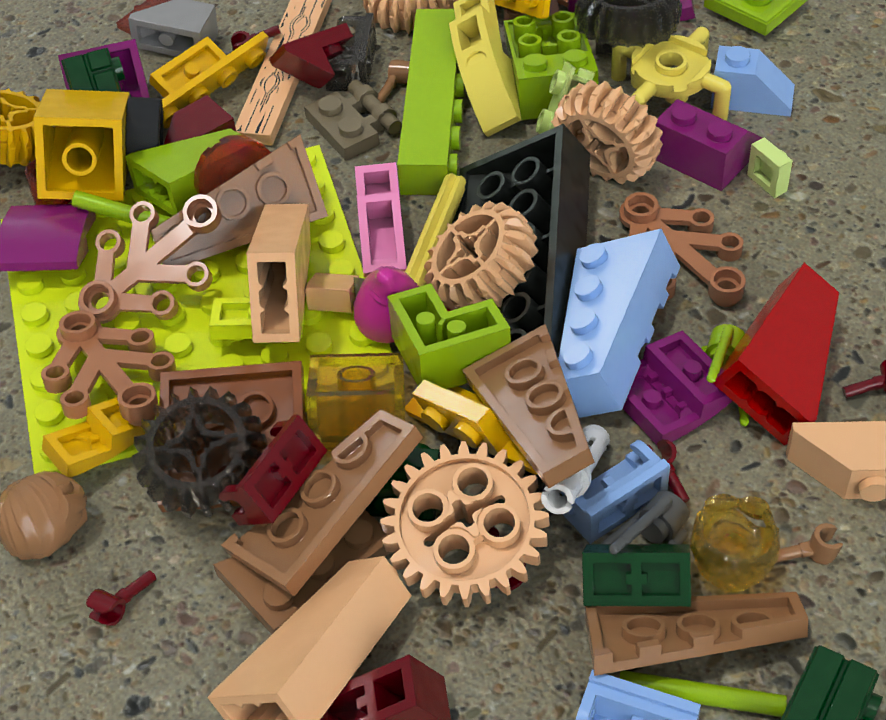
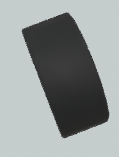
M129 97L126 107L125 125L126 155L163 145L162 99Z

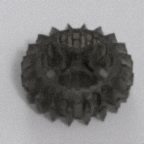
M577 0V3H575V17H577L579 32L585 34L589 40H597V44L608 43L613 48L616 46H626L627 48L630 46H640L643 48L648 43L659 44L660 40L669 39L671 34L677 32L682 14V3H680V0Z
M190 386L188 398L180 400L177 395L171 393V405L166 409L154 404L153 411L157 417L155 420L141 419V428L145 434L134 437V446L139 452L132 455L133 465L137 470H140L137 473V480L143 488H148L147 494L150 499L156 503L162 501L165 510L171 514L181 507L183 515L191 519L197 508L201 507L204 516L211 518L214 512L213 506L221 504L225 511L230 512L232 508L231 501H221L219 495L226 486L239 484L261 456L262 451L267 448L268 441L265 434L261 433L263 429L261 420L256 415L251 416L252 410L248 403L243 401L237 404L235 395L230 391L219 398L217 390L210 386L204 396L200 397L197 390ZM205 424L222 425L235 433L225 434L224 430L211 431L206 428ZM202 438L205 452L200 455L201 465H199L195 456L198 457L196 452L201 449L200 440ZM225 465H228L223 471L217 474L220 468H222ZM176 469L177 473L190 472L194 475L196 482L177 480L166 474L165 471Z

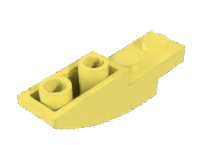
M458 0L453 3L455 20L449 23L453 48L475 115L483 133L489 137L521 121L512 61L502 49L495 1Z

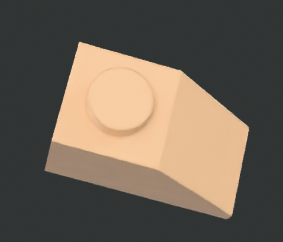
M886 421L792 423L786 449L787 460L843 499H863L869 502L886 499Z

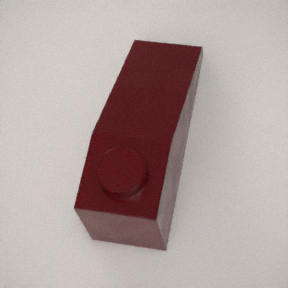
M408 654L349 680L320 720H451L445 678Z

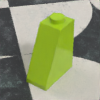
M226 129L133 152L126 155L125 158L135 192L169 214L175 215L183 209L185 203L191 197L200 194L206 195L260 159V153L253 140L232 129Z

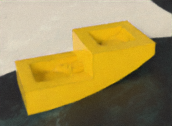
M116 397L87 407L85 422L44 435L42 450L62 475L72 478L99 466L129 448L153 429L154 421L144 426L131 425L121 416Z

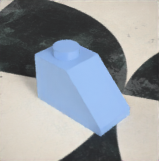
M719 45L714 75L731 83L729 110L791 117L795 84L759 49ZM712 92L711 107H710V108H713V101H714V93H713V92Z

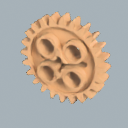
M461 441L458 454L451 455L445 444L440 445V459L435 461L425 452L421 453L424 467L418 470L408 464L405 465L404 469L409 481L405 483L393 480L391 485L394 494L398 498L383 500L385 510L391 516L380 519L383 532L390 534L382 539L386 552L394 553L390 558L392 566L396 570L406 568L402 576L408 587L421 580L420 591L424 598L429 597L436 588L439 589L442 604L446 606L454 593L461 595L464 607L470 606L472 594L478 592L485 603L490 604L492 597L491 589L496 586L507 596L510 595L509 578L513 576L519 581L526 583L528 575L523 564L539 566L541 563L540 553L534 547H547L548 545L547 533L540 529L550 526L549 513L540 511L545 507L541 501L542 493H534L538 488L536 475L523 478L525 467L522 460L508 467V456L505 449L498 452L494 458L489 457L487 443H482L476 454H469L466 441ZM471 484L486 486V489L481 494L475 496H468L462 493ZM499 499L505 500V503L494 504ZM438 509L442 511L436 520L423 522L418 519L419 515L425 510ZM465 518V520H466L469 524H470V523H473V524H472L471 526L465 527V525H464L462 522H457V521H459L460 519ZM499 523L508 524L513 527L512 532L504 537H494L488 533L490 528ZM426 541L435 542L430 547L425 546ZM454 549H462L469 553L465 560L457 564H449L443 561L445 555Z

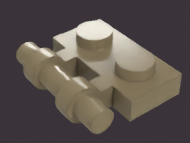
M353 80L349 84L348 91L353 96L347 99L336 91L304 106L306 119L345 161L380 145L379 132L386 129L390 134H396L402 128V123L397 118L396 111L388 103H382L378 99V93L370 85L363 84L359 80ZM365 111H368L371 114L364 118L361 115V113Z

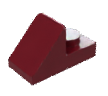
M343 23L283 44L269 58V61L273 67L313 87L322 88L335 76L328 60L344 52L342 46L353 35L347 23Z

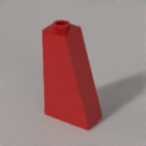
M805 262L778 285L720 369L717 379L713 383L784 446L788 444L793 422H815L817 419L839 292Z

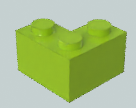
M431 283L387 296L392 338L417 386L423 380L445 389L466 384L468 382L462 371L464 368L511 343L510 326L493 299L447 311Z

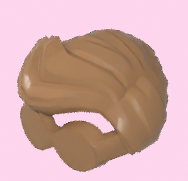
M47 471L24 477L8 485L0 495V542L11 556H16L20 560L43 559L44 557L51 556L60 547L68 543L73 534L88 520L85 508L87 497L82 486L70 477L58 472Z

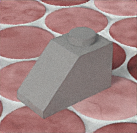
M171 0L131 13L128 18L131 39L136 40L138 49L176 57L207 36L214 42L218 35L215 5L194 0Z

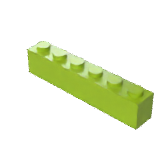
M416 9L397 161L400 195H437L444 177L449 173L458 176L459 173L458 153H453V150L461 149V127L455 125L456 123H463V99H458V97H465V86L456 60L449 23L455 20L454 9Z

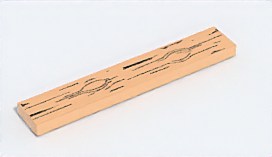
M290 0L279 25L281 34L274 36L235 125L236 131L239 134L250 138L255 144L273 146L299 83V79L273 67L269 58L283 44L319 32L332 0Z

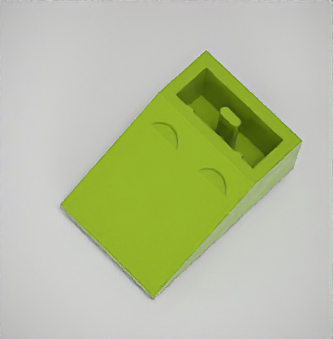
M559 11L549 15L547 19L521 15L512 20H503L508 57L512 61L521 120L538 119L543 108L548 110L553 94L549 93L551 80L557 69L562 71L565 61L576 68L574 74H578L579 68L594 72L593 81L598 84V68L579 12Z

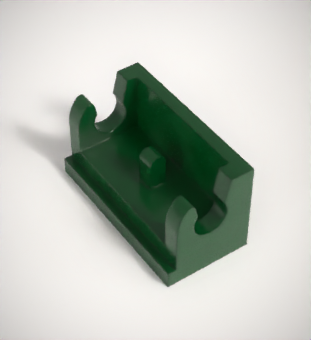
M586 544L582 552L583 606L691 607L690 544H629L617 554L609 552L611 544Z

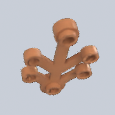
M645 192L633 193L625 199L619 210V219L625 227L630 229L629 236L662 229L675 257L708 285V294L716 305L731 307L742 299L746 283L745 275L739 269L730 266L716 268L695 250L716 251V255L721 260L727 262L736 261L742 256L744 244L740 235L732 232L721 235L711 234L715 217L708 209L682 210L661 208L658 200L653 195ZM667 225L687 226L689 232L672 230ZM676 278L670 279L667 284L666 290L669 294L667 300H670L675 295Z
M200 194L188 199L183 207L184 221L149 250L150 230L158 224L159 214L153 205L147 201L135 203L129 212L132 229L127 267L115 278V258L123 254L125 241L113 229L101 231L95 239V246L98 250L94 281L87 283L82 288L78 299L79 310L91 312L101 324L112 321L120 312L153 313L160 320H169L177 314L179 308L177 300L170 292L159 290L152 295L129 294L127 292L139 282L187 284L190 289L197 292L209 288L213 276L204 263L199 261L191 262L188 265H164L162 263L196 234L210 233L219 226L222 217L221 211L210 196ZM142 212H151L147 220L138 221V217ZM211 213L209 220L204 223H198V218L201 214ZM116 239V245L112 249H104V245L108 240ZM204 271V277L201 281L191 282V277L195 272ZM108 297V303L103 308L97 309L96 304L98 300ZM164 299L170 300V305L166 310L157 311V305L160 301Z
M83 310L73 311L64 315L59 321V328L56 332L58 343L61 347L52 363L41 372L44 388L47 392L54 394L64 392L60 397L63 414L70 419H80L87 416V407L92 406L89 394L101 375L117 395L120 413L125 420L134 426H144L151 423L159 410L155 388L144 382L133 383L121 368L148 370L150 378L160 382V372L177 371L173 354L165 351L154 353L156 343L154 333L150 329L138 328L129 330L102 327L100 321L91 312ZM102 344L128 345L129 351L105 349ZM80 351H82L87 359L74 382H72L69 368Z

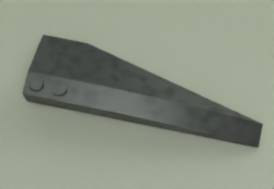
M564 124L460 168L459 176L462 175L466 179V185L454 218L455 222L458 220L460 212L468 214L473 205L476 204L482 207L490 200L494 204L503 202L507 206H511L528 220L527 223L532 227L533 233L537 236L534 244L538 252L531 258L535 266L525 272L524 277L527 282L519 283L515 287V296L507 295L503 299L502 306L498 307V309L510 326L511 342L546 324L558 359L576 252L578 248L586 247L590 176V153ZM525 470L523 478L534 474ZM537 474L538 488L534 493H542L545 491L546 485ZM503 499L498 500L499 503H505Z

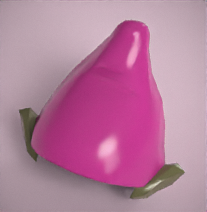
M381 266L370 273L365 279L353 277L356 297L353 303L354 320L359 331L366 338L379 343H393L387 296L419 286L405 271L394 266Z

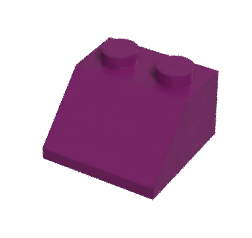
M677 99L658 117L656 127L660 128L663 132L660 138L663 145L656 161L722 191L749 163L751 144L762 139V137Z

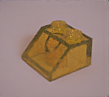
M401 353L310 355L306 393L307 421L309 428L328 451L336 448L379 410L388 412L405 421L404 364Z

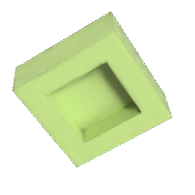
M764 137L751 144L747 175L773 198H776L788 190L793 160Z

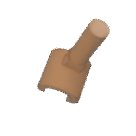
M391 60L388 67V79L378 93V99L382 103H384L397 83L407 84L410 61Z
M823 523L815 528L809 541L767 551L766 558L769 564L800 557H810L816 563L827 565L832 563L837 557L843 543L834 545L825 543L833 538L837 528L832 524Z

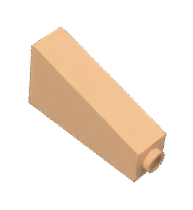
M265 204L246 253L253 343L300 342L311 248L309 204Z
M385 556L349 561L221 682L207 698L224 720H320L412 595L399 578L397 570L387 561Z

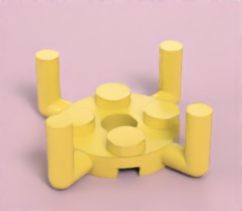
M698 27L689 37L668 35V41L656 43V37L647 39L640 44L624 38H617L613 41L611 78L614 81L626 79L627 57L630 58L631 85L637 89L632 95L636 94L635 100L640 105H647V102L653 96L665 98L671 104L677 99L686 102L689 96L702 89H706L714 93L712 115L726 121L728 120L732 86L728 80L711 74V59L709 60L707 57L709 30L706 27Z

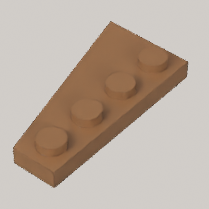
M546 324L462 370L469 386L483 404L491 409L506 434L548 488L595 463Z
M379 410L331 451L333 460L322 469L311 472L273 524L255 525L240 538L234 533L221 546L230 556L292 596H295L414 450L423 436L415 425L388 412Z

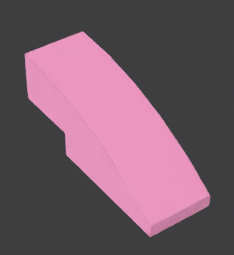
M396 162L354 166L364 277H367L381 266H394L405 271L407 265Z

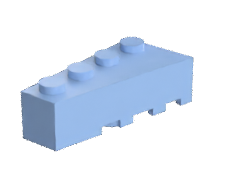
M662 229L603 243H594L577 249L558 360L579 418L620 411L624 406L641 364L638 358L641 347L645 343H650L655 330L651 324L657 309L664 308L669 296L666 290L667 284L670 279L677 277L681 267Z

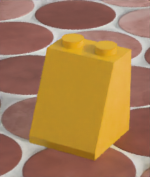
M46 89L33 116L38 199L72 200L75 191L78 190L113 201H124L127 174L125 125L127 101L130 97L129 92Z

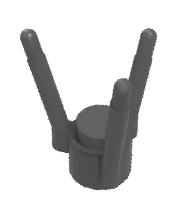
M664 490L659 491L645 507L640 508L633 518L602 541L601 544H611L609 547L611 554L619 553L640 534L655 544H660L663 541H667L668 544H682L688 537L687 531L682 526L690 517L689 509L685 502L676 494Z

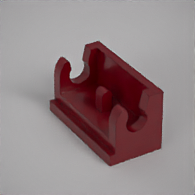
M299 414L292 415L289 420L278 421L270 430V435L275 438L239 484L228 485L220 493L219 499L221 501L233 500L241 505L231 515L239 526L273 524L328 451Z

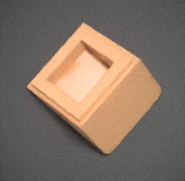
M315 273L305 288L308 310L352 313L353 303L356 298L353 277L359 278V275Z

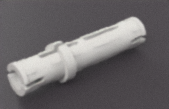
M593 424L583 428L587 442L590 440L594 442L592 446L589 445L595 463L551 488L545 486V491L541 494V501L544 507L551 513L558 515L569 512L573 507L572 504H574L575 499L584 495L589 488L592 479L591 473L598 464L603 452L606 451V446L610 443L609 434L603 427ZM561 492L565 493L564 496H560L559 494Z

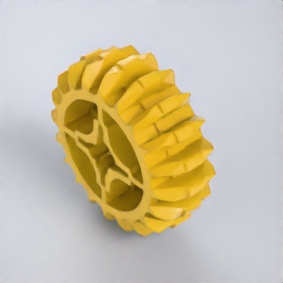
M9 88L0 90V164L12 168L13 164L28 166L29 161L36 163L33 116L40 104L39 97L26 96L24 91L13 92Z

